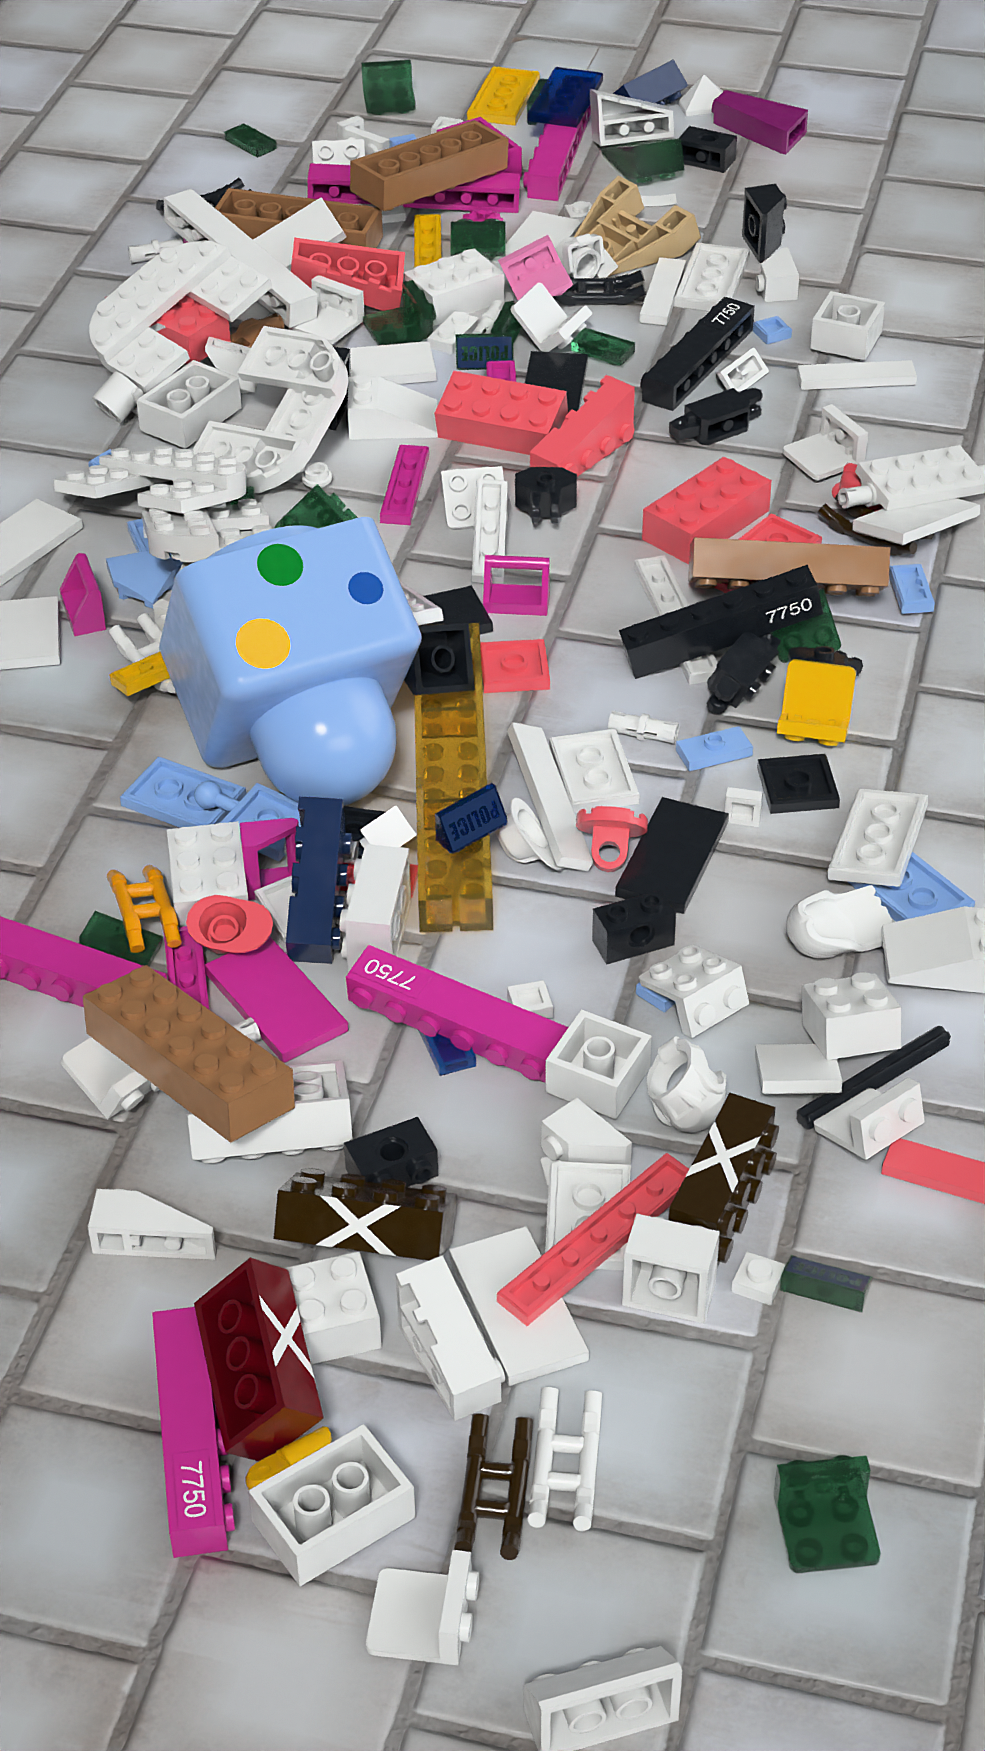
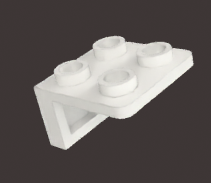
M364 139L312 141L313 163L350 165L351 160L365 156Z
M317 275L311 280L312 290L318 294L319 300L317 318L291 328L288 327V329L316 334L334 344L365 321L363 291Z
M542 283L534 285L511 307V312L542 352H549L556 346L560 350L567 346L573 340L571 334L575 336L587 326L585 321L592 315L589 308L584 305L567 317Z
M831 404L822 407L820 433L785 445L783 447V454L812 479L822 480L843 472L844 466L847 463L857 465L858 462L865 461L868 432Z
M502 466L441 471L440 493L441 497L444 498L446 524L450 530L474 528L476 480L504 481ZM506 507V524H507V523H508V511H507V507Z
M692 945L680 949L676 955L664 962L652 965L648 971L639 976L641 986L675 1001L682 1034L690 1038L697 1036L749 1005L742 966L698 946Z
M92 1037L66 1052L61 1059L63 1068L107 1120L123 1109L129 1111L144 1098V1095L151 1090L154 1092L160 1090Z
M908 1077L883 1094L873 1088H868L815 1120V1131L867 1160L924 1123L920 1083Z
M452 1550L448 1575L392 1568L381 1570L378 1576L366 1638L367 1652L374 1656L458 1665L462 1642L469 1643L471 1637L473 1614L467 1613L469 1600L476 1601L479 1585V1572L471 1571V1552Z

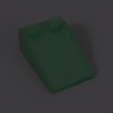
M681 138L645 140L601 148L602 154L627 179L636 178L637 183L652 181V176L660 175V179L676 177L675 172L684 170Z

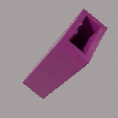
M724 90L712 103L711 110L714 113L713 124L784 155L807 133L808 109L729 90Z

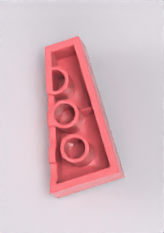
M294 238L291 272L311 289V280L320 275L362 290L365 306L397 316L399 314L405 252Z
M606 374L600 380L602 386L596 392L590 391L583 398L585 403L578 411L571 410L565 416L561 428L557 429L554 427L530 451V467H562L577 474L578 477L620 446L630 441L635 430V387Z

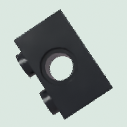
M689 126L677 139V163L725 173L736 160L737 136Z
M662 890L593 908L592 941L606 965L675 945L676 912Z
M418 1117L344 1142L346 1171L348 1174L365 1176V1182L381 1184V1180L396 1179L406 1182V1187L424 1183L438 1176L437 1148Z

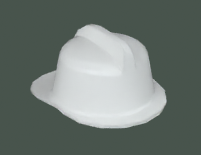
M512 799L510 802L511 812L505 816L507 822L494 829L504 852L516 862L527 863L541 859L551 868L561 871L564 867L556 865L544 830L534 812L521 799Z

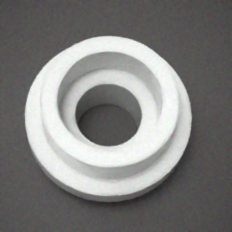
M322 462L307 464L301 475L303 484L312 489H321L332 481L331 471Z

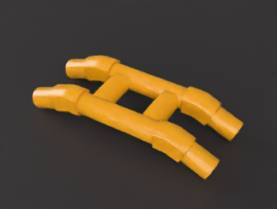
M146 865L142 870L146 882L127 885L123 873L118 870H110L107 873V880L119 906L130 951L132 953H139L145 949L139 919L159 916L167 946L170 948L180 946L182 941L176 912L171 905L161 871L153 865ZM153 896L155 900L154 903L133 905L132 898Z

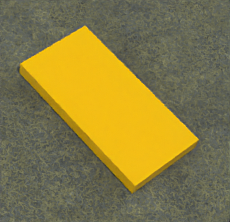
M493 66L467 111V120L482 117L488 123L515 126L540 81V72Z

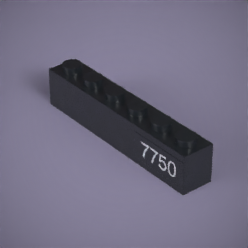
M727 297L720 300L702 319L698 320L697 324L689 332L684 334L683 338L676 345H673L662 358L658 359L648 372L643 374L640 382L642 402L674 411L753 331L755 306Z
M808 565L620 629L619 633L635 679L732 646L743 632L761 636L824 613L817 583Z

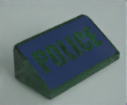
M513 333L456 334L457 370H486V362L513 360Z
M791 1255L782 1272L780 1291L862 1313L873 1277Z

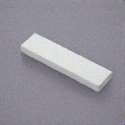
M659 257L640 312L639 323L667 326L674 306V297L686 270V260Z
M912 360L797 365V377L801 390L916 385L917 380Z
M476 480L471 582L484 583L485 555L505 556L508 481ZM492 568V584H503L504 568Z

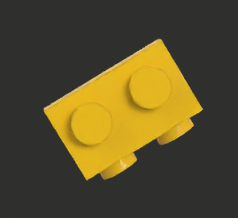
M798 659L791 660L787 667L782 713L778 719L777 733L784 734L785 739L792 741H803L807 737L818 739V743L828 746H836L839 742L845 743L849 730L856 670L850 666Z

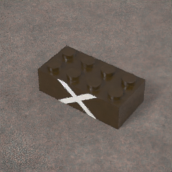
M729 1092L669 1207V1221L720 1231L717 1268L720 1262L727 1263L734 1243L732 1237L735 1232L742 1233L748 1217V1210L746 1209L749 1203L756 1204L762 1190L763 1182L761 1179L764 1174L769 1176L774 1168L777 1153L773 1152L772 1148L779 1133V1125L774 1124L776 1107Z
M304 1168L301 1169L300 1173L296 1172L278 1189L273 1239L429 1261L444 1255L453 1241L457 1194L447 1193V1188L440 1185L427 1184L423 1185L422 1189L406 1187V1182L396 1179L381 1180L380 1184L365 1182L366 1177L358 1174H342L341 1178L325 1176V1171L320 1169Z

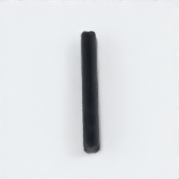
M943 1026L932 1028L902 1046L901 1049H897L842 1083V1092L824 1093L797 1110L798 1116L796 1117L798 1123L802 1124L804 1129L810 1130L814 1128L815 1120L868 1088L875 1090L936 1054L949 1046V1039L951 1038L949 1031H945Z

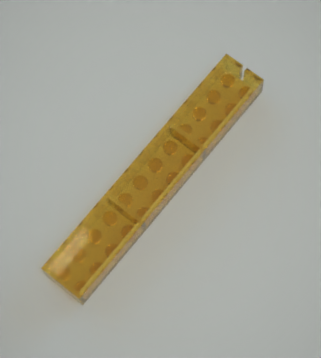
M469 623L475 691L414 695L419 932L453 931V926H460V931L493 930L490 833L488 832L453 851L441 817L487 792L479 623ZM482 806L479 808V814L482 822L487 824L489 823V812L486 806ZM482 809H484L485 815H486V817H487V821H486V819H485V816H484V813H483ZM477 810L471 812V815H474L478 827H482ZM467 814L466 817L471 831H474L475 827L471 816ZM460 818L457 821L458 827L462 826V821L466 832L461 829L460 833L465 836L469 833V828L465 818ZM455 822L449 824V828H453L452 835L455 834L456 836L453 838L454 841L460 839Z

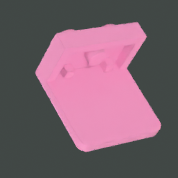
M548 235L498 260L517 300L523 297L537 283H542L552 297L562 295L573 285Z

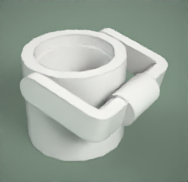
M584 234L578 237H567L555 249L569 277H574V279L593 278L600 269V265L604 263L603 239L600 235ZM592 242H594V249L588 246Z
M114 371L92 397V400L109 417L121 423L130 412L138 415L136 400L143 396L144 393L123 374Z

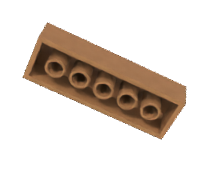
M473 120L350 161V191L361 197V199L375 205L379 210L390 211L394 207L413 203L415 200L423 197L434 196L437 192L454 189L460 184L474 182L478 178L494 175L498 171L507 169L509 138Z
M228 188L215 209L253 240L317 199ZM323 200L346 235V238L338 243L377 248L383 237L382 210L373 206Z
M694 537L690 543L688 582H696L695 588L714 589L717 584L723 583L728 584V590H736L760 580L808 565L818 589H824L823 594L843 595L847 590H855V596L875 597V594H879L881 590L888 587L890 547Z
M145 965L134 969L130 973L83 995L86 1034L230 1143L295 1108L292 1068L149 966Z

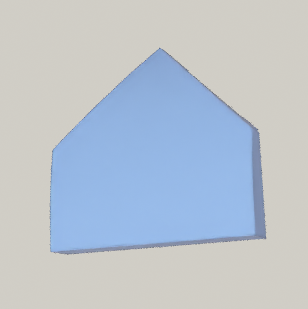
M149 550L107 558V569L113 586L118 588L119 598L123 600L136 598L144 601L146 607L153 609V604L158 601V598L165 591L172 590L176 568L171 558V553L169 552L170 558L166 560L151 555Z

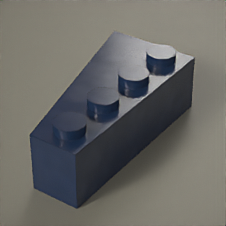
M299 796L298 811L301 827H296L295 857L296 862L299 863H293L292 893L295 896H290L286 951L288 957L293 962L332 964L334 950H340L342 932L336 926L337 918H340L342 909H345V896H340L341 886L348 885L349 865L343 863L344 855H351L352 833H346L343 799Z

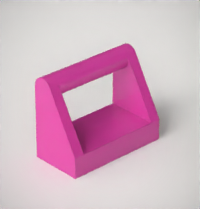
M78 553L59 589L61 601L74 636L106 630L100 589L87 555L85 553Z
M485 555L483 606L487 613L547 616L550 597V558ZM492 568L542 570V586L492 584Z
M284 818L240 823L248 900H256L255 890L292 875L293 863H299L296 862L295 833L296 827H299L297 819ZM285 838L288 866L259 869L257 851Z

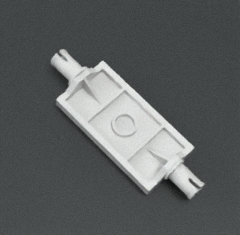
M960 445L858 462L855 473L861 479L862 485L840 489L838 501L842 508L863 504L870 507L881 504L888 511L985 493V464L977 465Z

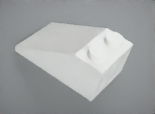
M358 375L356 377H348L349 440L438 437L434 414L437 408V399L379 376Z
M964 906L882 925L881 934L888 983L985 993V908Z

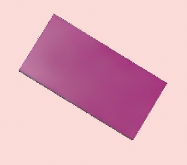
M270 936L264 944L255 950L246 953L230 952L204 964L205 974L245 1020L250 1017L254 1019V1023L256 1022L259 1028L261 1039L283 1063L348 1032V1022Z

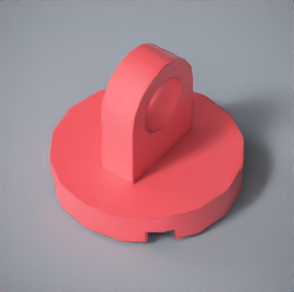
M596 806V808H591V813L586 814L585 809H581L577 813L576 827L578 830L593 834L591 855L593 863L597 868L605 872H614L625 864L629 837L642 836L647 832L648 819L644 814H639V818L634 817V811H630L631 809L612 806ZM610 844L617 847L620 853L619 857L613 862L601 859L599 850L603 846Z

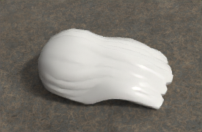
M872 885L844 893H832L824 890L802 899L793 906L787 917L786 931L797 950L804 955L812 958H831L840 953L864 952L883 946L881 928L883 924L892 923V919L887 908L881 906L880 897L874 896L876 890Z

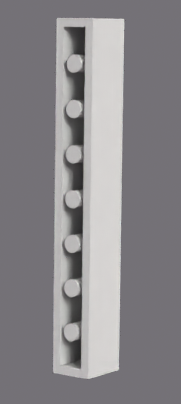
M189 189L164 197V222L188 242L211 240L229 248L232 257L270 278L273 287L257 301L272 314L278 313L287 327L291 328L317 318L318 294L194 190Z

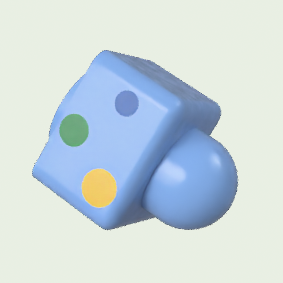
M360 517L322 528L298 525L266 530L240 539L220 549L208 558L184 567L176 574L159 650L200 755L207 765L223 768L258 758L269 780L290 799L298 802L299 796L343 799V805L346 806L357 802L372 792L381 783L391 767L397 742L395 721L391 708L420 646L422 636L374 519Z

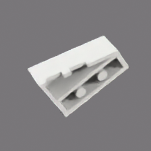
M590 89L592 139L599 146L674 137L673 111L668 107Z
M443 1255L397 1273L399 1328L453 1420L457 1421L501 1402V1383L505 1382L503 1368L496 1357L492 1358L482 1333L477 1327Z

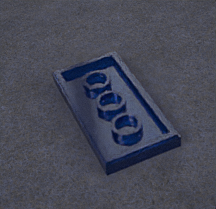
M555 67L529 109L527 121L577 128L590 105V89L598 91L603 82V73Z

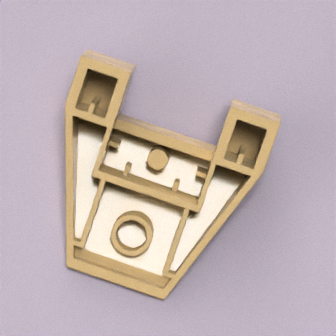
M618 175L600 192L574 237L584 234H596L602 237L604 249L618 265V268L608 275L611 276L657 263L659 257L671 259L684 255L701 239L695 215L674 205L653 226L636 218L644 209L638 186Z

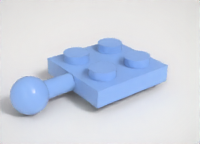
M204 781L195 789L194 798L200 807L212 809L217 806L230 812L220 823L239 821L240 828V823L295 818L299 822V827H301L298 802L259 783H256L241 801L222 794L220 786L212 781ZM285 838L257 852L280 861L286 855L284 853Z

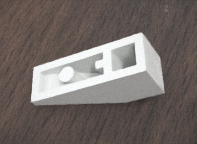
M124 1189L96 1190L88 1224L93 1254L215 1260L216 1246L212 1226L139 1191Z

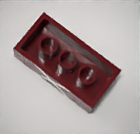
M250 1257L194 1302L225 1453L259 1462L295 1441L320 1422L324 1416L289 1271Z

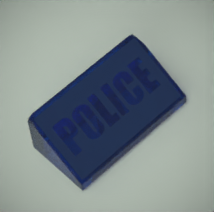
M491 783L435 813L436 841L452 854L507 825V815L496 785Z

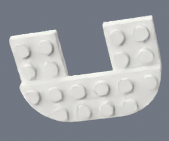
M207 240L166 247L97 305V309L90 321V339L99 360L112 373L114 371L120 372L146 394L170 377L190 359L187 350L149 327L185 295L228 321L233 322L273 286L270 278L232 257L229 248L222 244Z
M263 326L237 374L243 381L289 388L264 431L209 421L193 448L194 454L212 452L215 453L216 458L228 455L236 456V461L245 465L246 493H262L283 484L297 473L302 472L345 398L348 387L347 368L331 343L316 334Z
M158 446L154 448V451L129 452L128 448L111 449V454L100 456V465L90 466L88 472L81 470L66 472V477L54 479L55 492L95 499L150 486L149 491L137 493L138 506L177 513H186L229 502L246 494L245 465L236 461V456L228 455L216 458L215 453L203 452L194 454L192 449H180L173 452L171 446ZM173 480V485L170 486L167 484H159Z
M241 499L235 505H226L225 502L186 513L147 507L142 510L144 538H148L149 553L165 560L170 558V552L171 558L180 560V562H197L208 558L220 549L240 539L272 529V526L269 525L268 513L262 503H257L256 499ZM247 529H252V530H253V531L240 532V530H247Z

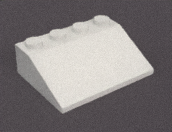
M343 1060L287 1065L293 1069L295 1108L231 1143L187 1110L192 1160L216 1163L230 1156L241 1155L245 1159H256L269 1152L281 1151L285 1155H295L304 1152L308 1148L321 1147V1149L326 1151L342 1149L344 1142L353 1140L350 1102Z

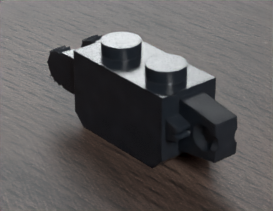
M756 387L739 392L735 388H731L686 404L684 415L669 422V433L678 441L694 439L701 445H711L747 432L749 421L761 415L762 409L760 405L755 403L761 401L763 393Z
M743 632L718 661L714 673L707 680L708 688L713 693L709 697L706 707L713 713L722 714L730 705L737 708L745 698L751 701L761 687V684L758 682L761 680L766 683L777 668L772 663L779 653L777 648L781 640L774 637L771 633L756 636L753 633Z

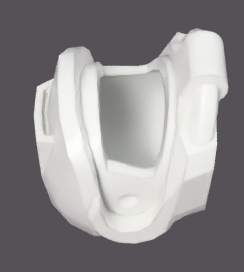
M675 1036L658 1048L659 1054L647 1075L648 1095L652 1100L654 1112L661 1122L683 1132L695 1133L712 1126L726 1100V1074L722 1070L717 1072L710 1070L704 1051L699 1046L692 1044L688 1039H680L678 1036ZM688 1062L687 1069L681 1079L668 1091V1081L673 1072L680 1065Z

